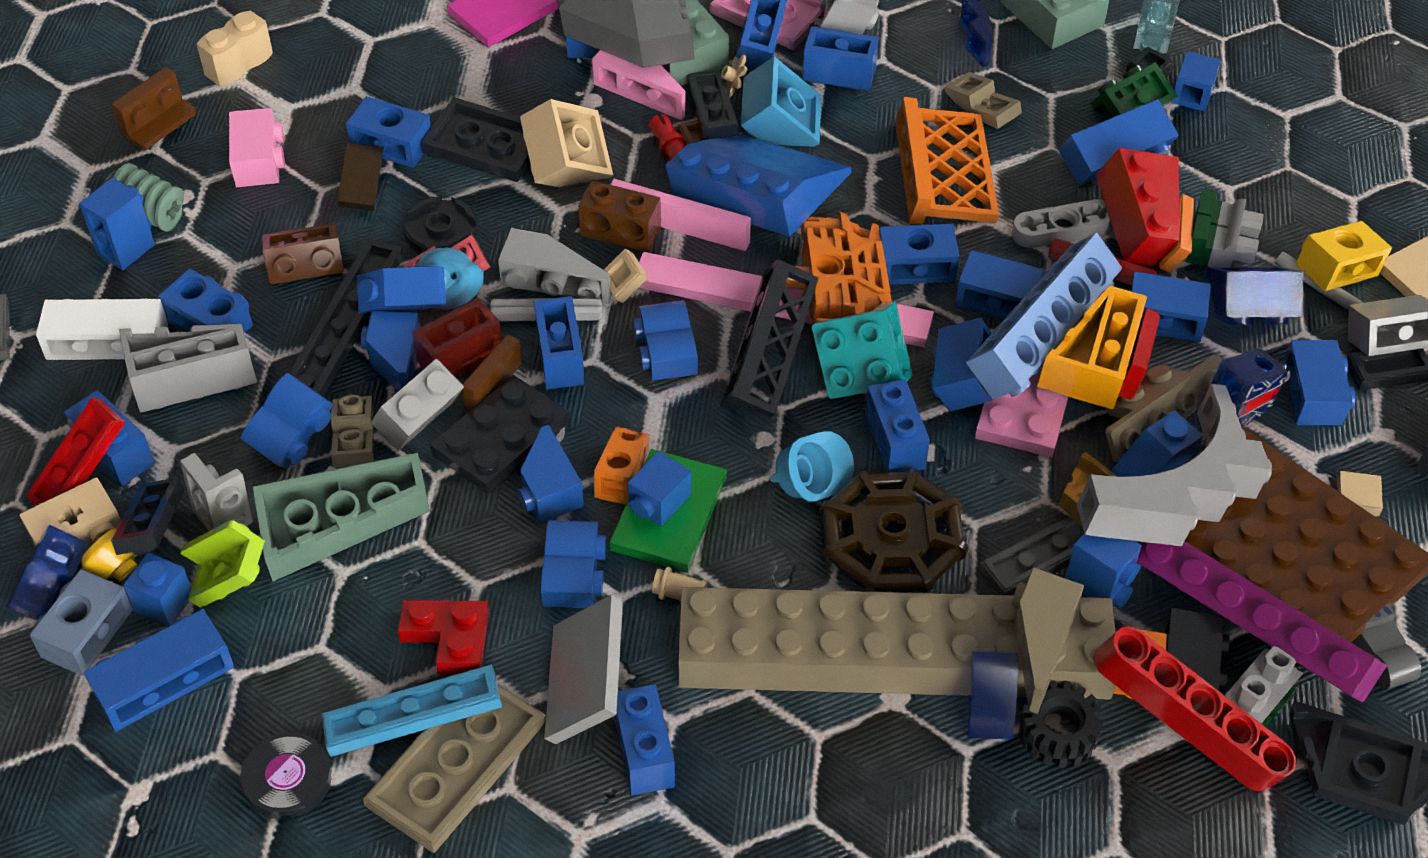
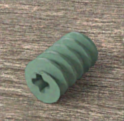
M132 163L124 164L118 170L111 172L104 180L103 184L113 177L126 186L131 185L135 187L143 197L144 202L142 205L151 225L167 232L172 231L180 221L184 201V192L181 188L172 186L171 183L160 180L159 177L153 174L149 175L148 171L142 168L138 169Z

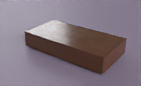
M509 334L505 336L462 384L464 386L463 396L467 411H471L501 386L522 365L519 339Z

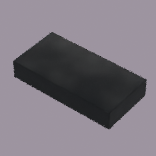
M1423 348L1368 356L1364 352L1358 351L1348 353L1346 357L1348 370L1359 391L1428 381V356Z

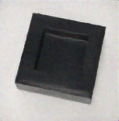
M1147 46L1128 62L1126 72L1139 64L1144 69L1156 62L1165 77H1167L1173 71L1175 61Z

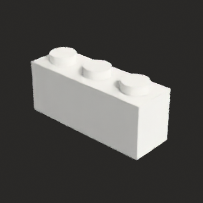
M160 299L45 300L36 336L46 360L125 359L119 329L131 328L133 334L155 333V327H168V321Z

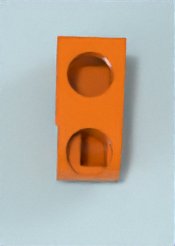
M622 427L615 428L594 470V498L624 505L627 504L629 500L628 482L640 471L647 456L650 439L648 433L631 431Z

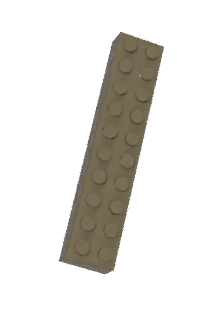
M682 587L679 688L1027 697L1014 626L1018 608L1011 606L1014 596ZM1081 597L1078 610L1050 682L1056 681L1058 688H1062L1063 682L1068 681L1072 682L1070 690L1076 692L1079 685L1086 689L1084 698L1093 694L1096 699H1112L1116 685L1105 678L1097 670L1094 663L1096 649L1115 633L1112 598Z

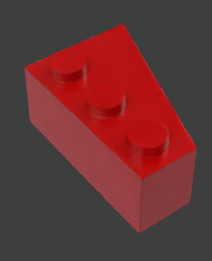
M1118 148L1096 174L1123 260L1135 264L1155 266L1179 241V157Z

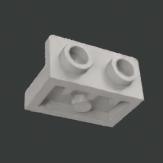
M195 453L180 460L192 510L208 531L229 520L245 526L253 522L243 474L239 469H234L220 477L211 464L205 466Z

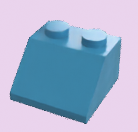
M775 56L744 77L741 126L749 135L776 145L815 147L820 143L821 94Z

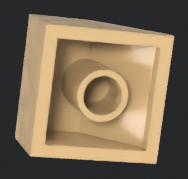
M550 99L520 116L523 138L526 142L531 172L535 183L564 187L614 176L598 110Z

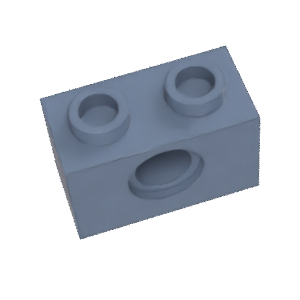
M80 569L73 580L63 586L58 599L49 611L36 621L30 637L42 659L84 676L83 672L92 666L133 609L124 587Z

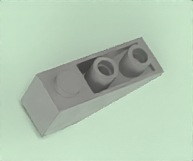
M514 228L510 229L498 260L502 286L547 293L553 296L599 298L603 304L610 303L609 273L547 234Z

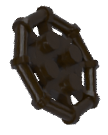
M911 468L910 472L867 473L866 470L862 469L855 472L854 478L830 500H825L821 503L818 511L823 520L825 548L822 555L827 563H834L865 586L866 592L920 589L923 593L931 591L934 588V583L958 560H962L967 556L969 547L964 542L960 512L963 504L959 498L950 497L919 475L920 470ZM877 488H903V489H885V490H878ZM916 491L917 493H919L925 499L930 501L932 505H929L924 501L923 506L922 504L917 502L916 495L913 492ZM861 493L866 495V501L860 507L859 504L855 507L849 506ZM941 517L945 519L947 535L936 532V519ZM840 520L851 523V536L840 539ZM895 522L897 528L904 530L899 531V533H891L885 529L888 527V523ZM932 548L943 551L930 565L925 566L923 560ZM855 550L859 551L867 563L873 564L872 569H868L848 553ZM909 566L913 573L881 574L884 567Z

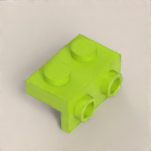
M229 520L184 544L181 554L199 565L187 600L202 608L218 599H223L228 594L242 587L249 586L259 573L260 567L258 562L265 540L252 533L247 526Z

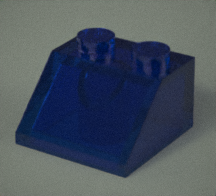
M1283 267L1207 268V277L1209 284H1211L1210 290L1216 315L1228 318V324H1251L1252 317H1266V323L1289 324V317H1302L1303 271Z

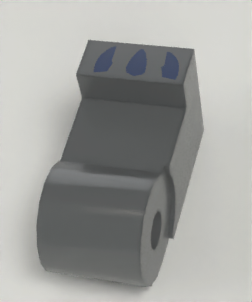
M1389 603L1366 623L1365 630L1351 642L1387 665L1377 680L1380 688L1385 690L1416 681L1421 676L1419 658L1412 647L1405 643L1406 640L1393 622L1396 614Z

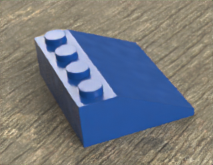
M742 134L716 137L687 144L665 165L674 196L751 217L752 225L789 237L852 173L850 166Z

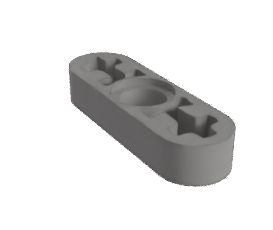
M1094 199L1022 212L1014 220L1012 238L1019 246L1035 248L1051 245L1052 241L1056 238L1073 241L1087 238L1096 232L1099 236L1105 235L1112 230L1113 226L1104 200ZM1060 219L1068 220L1073 226L1063 228L1058 226L1055 221Z

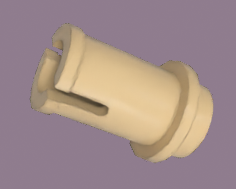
M667 567L665 570L657 569L652 585V593L658 594L661 600H664L665 596L681 600L682 587H707V580L672 572V568Z

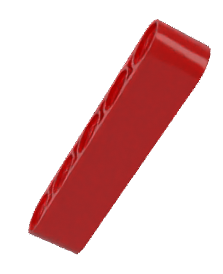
M1129 626L1122 627L1096 649L1094 663L1097 670L1105 678L1246 787L1253 791L1261 792L1272 787L1294 771L1296 766L1295 755L1286 742L1140 630Z

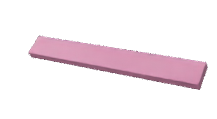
M643 252L639 261L649 277L639 287L641 289L751 311L762 276L648 252ZM786 289L792 301L802 297L804 289ZM780 299V302H779V305H778V306L783 305V302H782L781 299ZM897 304L905 343L925 348L934 311ZM786 310L775 315V317L791 320ZM808 310L805 323L811 324L810 312Z

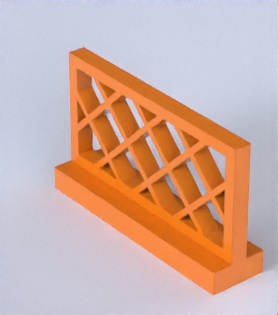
M903 97L895 120L909 224L923 225L926 216L996 223L999 211L981 114L919 108L917 98ZM923 121L934 122L940 128L934 132ZM957 125L973 126V132L967 135ZM949 133L959 142L953 146L941 136ZM933 143L944 153L938 157L927 149V146ZM967 147L976 153L978 157L972 160L960 150ZM952 157L964 167L957 171L945 161ZM937 168L949 178L941 182L931 174V171ZM972 172L982 182L979 185H975L965 175ZM957 183L968 193L961 197L949 187ZM941 194L953 204L950 206L935 204V197ZM975 197L986 205L987 209L976 208L969 201Z

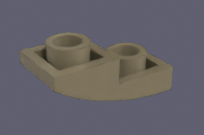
M347 395L340 399H332L331 425L333 438L331 458L333 467H351L374 462V426L371 424L374 418L372 396Z

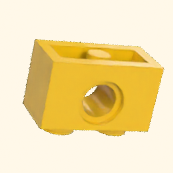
M1363 221L1309 235L1302 244V251L1296 261V265L1321 289L1329 291L1377 277L1392 247Z

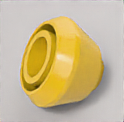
M113 528L101 536L85 552L81 559L82 570L108 581L115 578L118 582H121L137 567L138 564L134 561L137 555H133L132 552L116 555L111 540L117 528Z

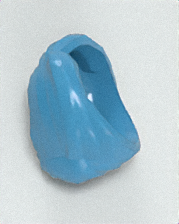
M438 248L427 251L414 266L444 267L446 305L432 309L448 310L468 303L479 293L483 285L484 272L479 265L473 263L465 253L457 249Z

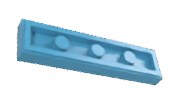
M492 664L322 713L326 749L330 757L501 708V698Z

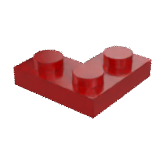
M403 600L398 628L399 642L439 643L436 660L437 674L457 675L481 668L489 617L488 601Z

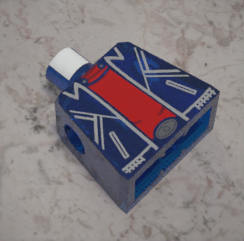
M1257 348L1221 361L1211 384L1225 385L1227 387L1232 403L1236 406V414L1240 425L1245 427L1271 409L1283 383L1290 378V370L1286 363L1273 359L1263 349Z

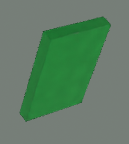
M650 450L644 465L658 452V450ZM659 451L691 470V496L662 527L649 519L645 520L638 517L629 507L628 500L609 542L610 551L688 573L726 481L727 469Z

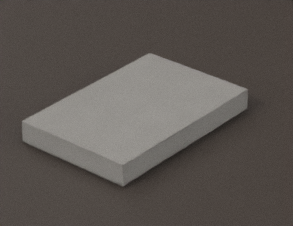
M612 594L553 626L544 739L554 744H558L617 714L623 600Z

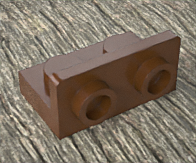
M167 67L111 104L120 134L142 150L148 149L196 115L195 107L182 99L176 73Z
M336 223L262 235L263 254L271 284L337 274L344 271Z

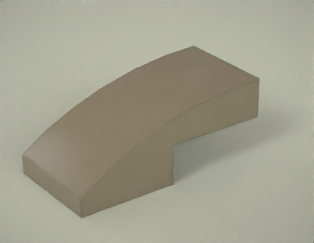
M968 72L945 87L946 94L968 113L981 114L982 121L994 128L999 129L1022 113L1020 101L996 93L994 80Z

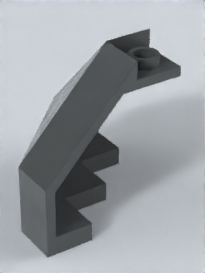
M558 0L564 35L642 68L695 59L686 0Z

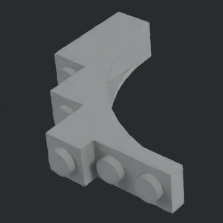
M1211 384L1197 411V416L1206 439L1205 450L1190 462L1173 470L1145 476L1115 477L1090 475L1077 503L1085 535L1182 547L1188 533L1196 527L1198 520L1220 522L1227 507L1233 504L1235 497L1256 499L1263 484L1267 483L1270 479L1272 465L1266 456L1262 442L1246 439V433L1241 428L1236 414V406L1232 403L1225 385Z

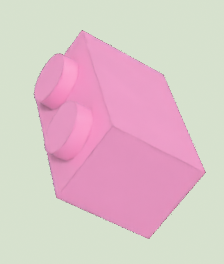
M272 108L229 112V162L236 187L279 183V168H285L283 148L282 146L278 147V143H284L282 122H275Z

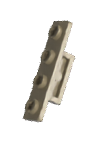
M1212 355L1189 372L1171 368L1167 365L1154 366L1144 375L1134 398L1129 400L1118 396L1114 409L1107 408L1110 416L1119 418V420L1105 431L1113 461L1118 462L1146 428L1176 410L1185 419L1197 411L1210 385L1214 381L1222 363L1221 357ZM1222 366L1215 384L1225 385L1228 388L1227 380L1222 381L1226 379L1224 367Z

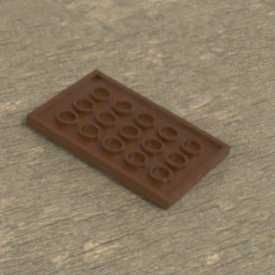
M1241 426L1246 433L1247 440L1262 442L1266 456L1272 465L1270 479L1267 483L1263 484L1256 499L1235 497L1233 504L1227 507L1220 522L1198 520L1196 527L1188 533L1185 542L1349 642L1354 641L1365 630L1366 623L1388 603L1390 606H1393L1428 574V552Z

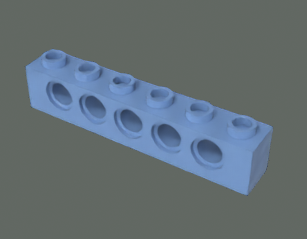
M1097 232L1069 246L966 362L993 400L1006 394L1015 397L1026 390L1031 384L1028 379L1042 370L1045 358L1052 349L1055 350L1064 340L1063 338L1071 328L1077 326L1081 321L1080 318L1107 287L1115 285L1112 280L1121 271L1122 267Z

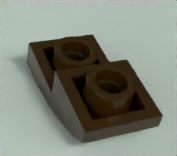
M347 143L339 188V207L375 211L383 147Z

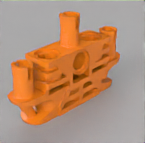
M840 211L837 218L808 217L802 223L801 239L804 240L802 250L803 266L794 267L819 277L809 307L811 329L812 325L816 322L871 312L882 303L892 302L884 250L877 224L872 223L871 231L861 228L858 224L850 222L848 215ZM788 277L785 288L804 289L805 284Z

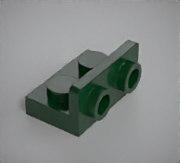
M1154 62L1144 69L1140 64L1133 67L1122 76L1124 80L1119 83L1115 78L1108 81L1097 90L1100 95L1090 104L1094 109L1104 104L1114 118L1159 99L1164 107L1176 99L1178 95L1157 63Z

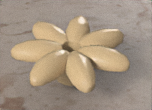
M744 54L740 59L734 57L732 67L726 65L722 70L721 78L727 80L725 85L729 98L734 94L735 88H741L742 82L739 77L744 76L747 72V67L744 66L746 63V55Z

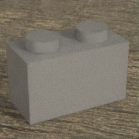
M1414 295L1349 305L1348 341L1368 356L1427 348L1428 299L1422 295Z
M435 359L380 407L371 424L399 451L447 409L458 397L464 386L438 359Z

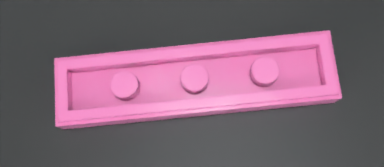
M614 179L611 183L613 186L661 197L662 228L746 251L750 244L751 217Z

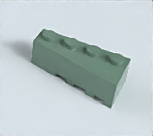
M418 453L253 486L260 535L265 540L263 546L264 559L272 581L278 580L430 511Z

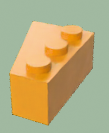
M1109 285L1084 313L1083 319L1077 326L1071 328L1060 345L1055 350L1052 349L1046 356L1037 387L1113 410L1126 375L1147 296Z

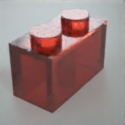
M480 298L412 332L417 362L423 370L435 359H438L454 377L481 364L502 341L499 320Z

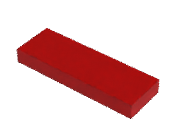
M1147 308L1143 315L1118 396L1131 400L1141 384L1151 356L1160 320L1159 312Z
M91 397L26 497L37 506L86 483L126 422L104 401Z

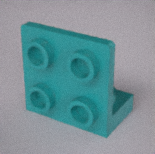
M896 301L882 303L871 312L816 322L812 325L822 373L830 399L867 393L868 386L902 379L908 381L913 376Z

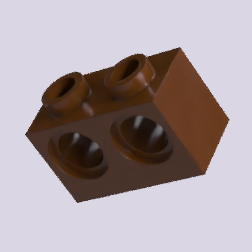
M591 180L578 205L580 236L649 253L661 229V197Z

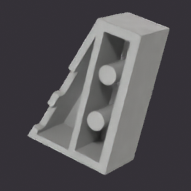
M821 0L819 7L825 10L823 19H816L814 27L863 34L865 29L870 31L878 19L879 12L876 11L879 0Z
M242 324L192 326V332L169 333L168 327H155V333L133 334L131 328L119 329L128 377L140 413L257 383Z

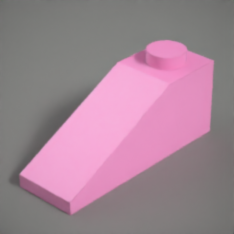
M602 50L592 58L594 85L679 120L684 119L685 90L662 65L642 68Z

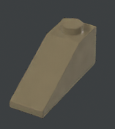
M1033 568L1028 583L1019 582L1011 606L1018 608L1014 626L1029 711L1038 714L1078 610L1084 585Z

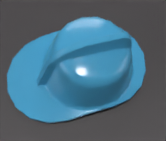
M832 431L815 433L798 438L790 446L782 450L776 460V473L769 478L771 482L779 483L782 490L793 498H803L808 502L819 501L834 496L852 480L854 473L853 455L849 445L840 435Z

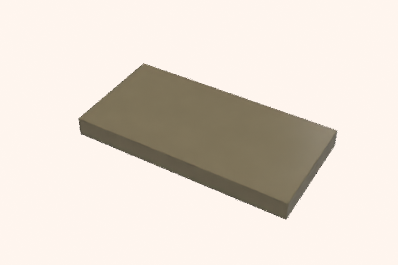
M498 684L502 703L501 708L423 730L363 798L364 806L432 853H435L546 723V715Z

